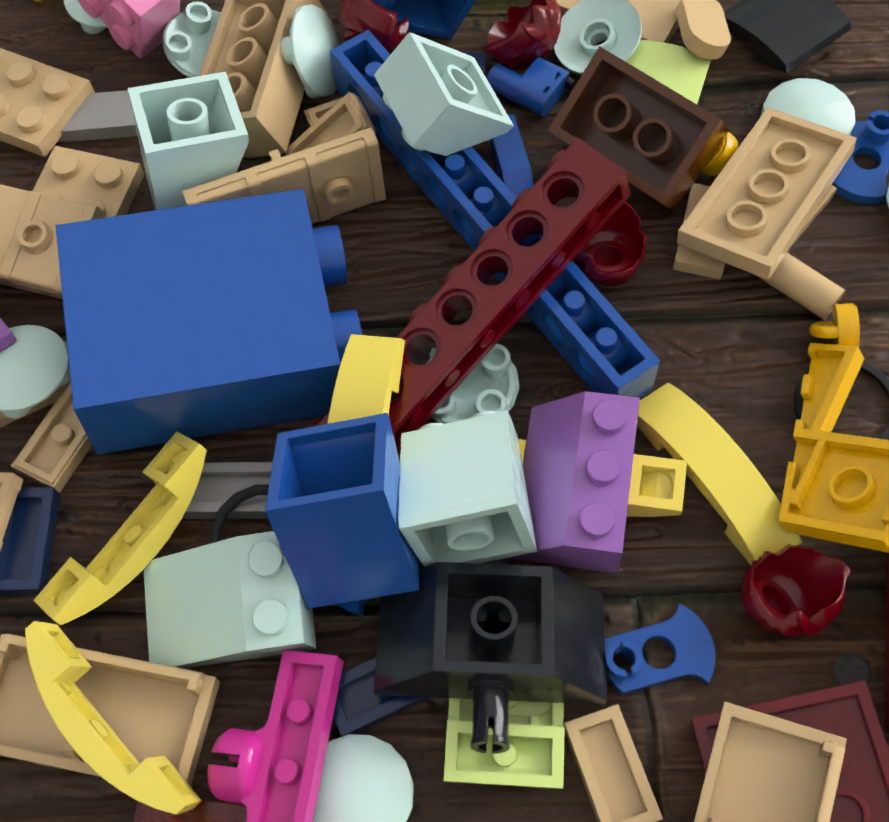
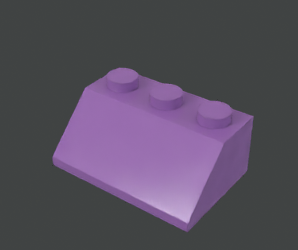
M584 391L532 407L523 470L537 552L510 557V559L619 574L623 553L639 397Z

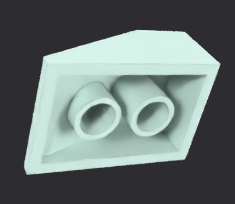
M274 531L236 536L156 558L144 568L149 662L184 669L280 655L283 653V650L301 652L317 649L313 609H308Z

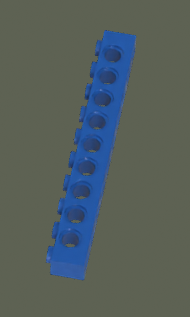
M369 30L330 50L336 89L343 97L350 91L360 98L377 131L375 135L469 247L475 251L481 236L489 228L498 226L510 213L516 196L472 147L443 156L426 150L418 151L404 140L401 133L402 127L394 112L385 104L383 100L384 93L374 76L390 54ZM535 234L526 237L522 241L521 246L527 247L540 241L542 235ZM571 261L525 313L592 392L640 398L652 390L661 361L576 264ZM499 272L494 274V276L501 283L506 278L507 273Z

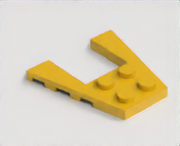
M810 343L807 352L811 358L809 373L803 375L800 392L804 399L801 420L795 421L793 437L797 442L794 461H788L778 521L788 533L889 553V440L832 432L862 366L864 357L858 346Z

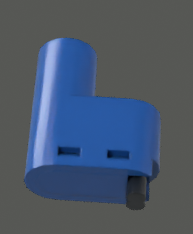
M540 57L532 63L523 76L497 63L491 68L486 78L495 93L542 117L549 114L567 89L570 91L573 89L575 82L574 79L568 77L569 71Z

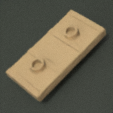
M372 127L281 157L278 149L268 152L271 160L269 162L182 191L188 206L304 189L311 224L319 221L323 222L331 219L333 216L386 200L379 143Z
M0 184V284L63 300L55 225L100 219L104 212L96 205L82 204L48 196L36 191H27Z
M8 633L1 634L0 756L101 777L70 746L46 709L30 667L26 637ZM77 648L92 668L75 682V685L139 763L149 757L165 755L191 787L220 681L216 677L205 675L202 672Z
M724 701L694 822H830L847 738Z

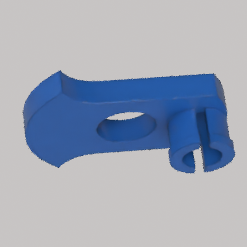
M878 110L870 113L867 121L855 123L850 135L857 138L854 152L832 184L837 188L836 194L857 203L875 204L887 201L888 187L886 185V176L889 170V112ZM860 154L869 155L877 162L878 167L871 170L862 169L856 165L853 157Z
M680 603L677 605L674 616L667 621L605 638L606 676L613 688L621 696L686 677L695 678L706 686L711 680L716 660L712 636L701 618ZM659 639L670 645L674 655L671 666L665 669H656L647 664L642 653L646 642ZM621 655L629 659L631 663L629 672L626 673L625 669L618 668L613 662V657Z

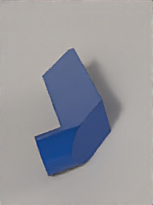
M510 114L508 116L514 127L508 133L490 139V146L497 176L517 198L523 190L533 187L531 166L515 116Z

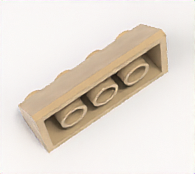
M225 0L199 76L226 71L248 133L249 143L243 155L245 158L269 156L268 152L278 149L280 154L287 151L305 88L295 66L285 62L281 52V42L284 37L290 36L291 23L297 7L313 4L321 8L326 15L328 14L319 0Z

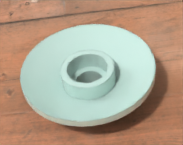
M627 0L580 1L562 17L559 37L554 46L559 62L570 72L582 75L599 46L627 62L636 51L641 40L642 24L635 7ZM601 41H605V42H603V43L600 44V45H596L597 43H599V42H601Z

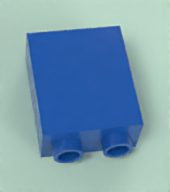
M304 189L55 225L73 410L97 455L167 443L176 431L191 439L328 414L338 371L351 334L362 335V330L356 309L333 313L329 311L325 287L347 284V269L341 234L338 225L312 228Z

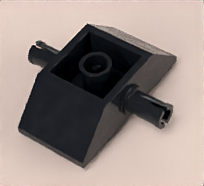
M510 557L480 564L436 562L419 569L418 591L381 597L374 695L473 699L471 749L480 753L487 752L488 728H491L493 730L492 754L506 752L510 749V741L508 739L509 701L606 705L603 594L551 566L510 565ZM486 630H494L497 633L491 634L486 632Z

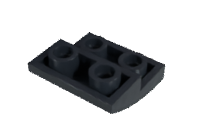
M742 0L724 12L730 34L753 44L754 59L785 73L796 68L799 64L851 30L849 18L830 0Z

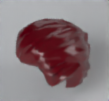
M341 0L340 5L337 7L340 12L337 16L338 22L342 27L345 41L369 30L391 55L408 34L409 19L407 17L398 25L397 12L385 9L371 0Z
M533 0L530 5L525 7L510 6L507 10L508 22L496 20L487 35L484 52L495 56L502 66L507 64L510 69L517 66L520 70H525L537 58L545 57L557 43L561 29V9L556 0Z
M625 201L574 257V263L590 281L597 284L602 283L605 286H619L627 283L630 278L634 277L638 267L641 266L644 257L647 255L646 241L648 237L641 231V219L634 208Z
M788 544L776 553L764 551L758 560H752L751 568H746L745 577L742 580L740 601L744 606V612L747 616L754 619L756 624L763 626L767 631L780 633L785 637H796L805 634L811 637L824 630L828 623L834 620L842 611L845 601L846 584L852 571L847 564L836 557L811 547Z

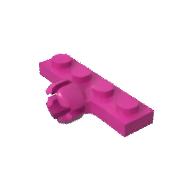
M283 650L269 718L264 728L257 731L230 728L216 740L211 752L213 754L228 755L230 762L237 763V768L208 764V785L210 791L219 800L245 805L247 809L246 822H313L344 663L337 655Z

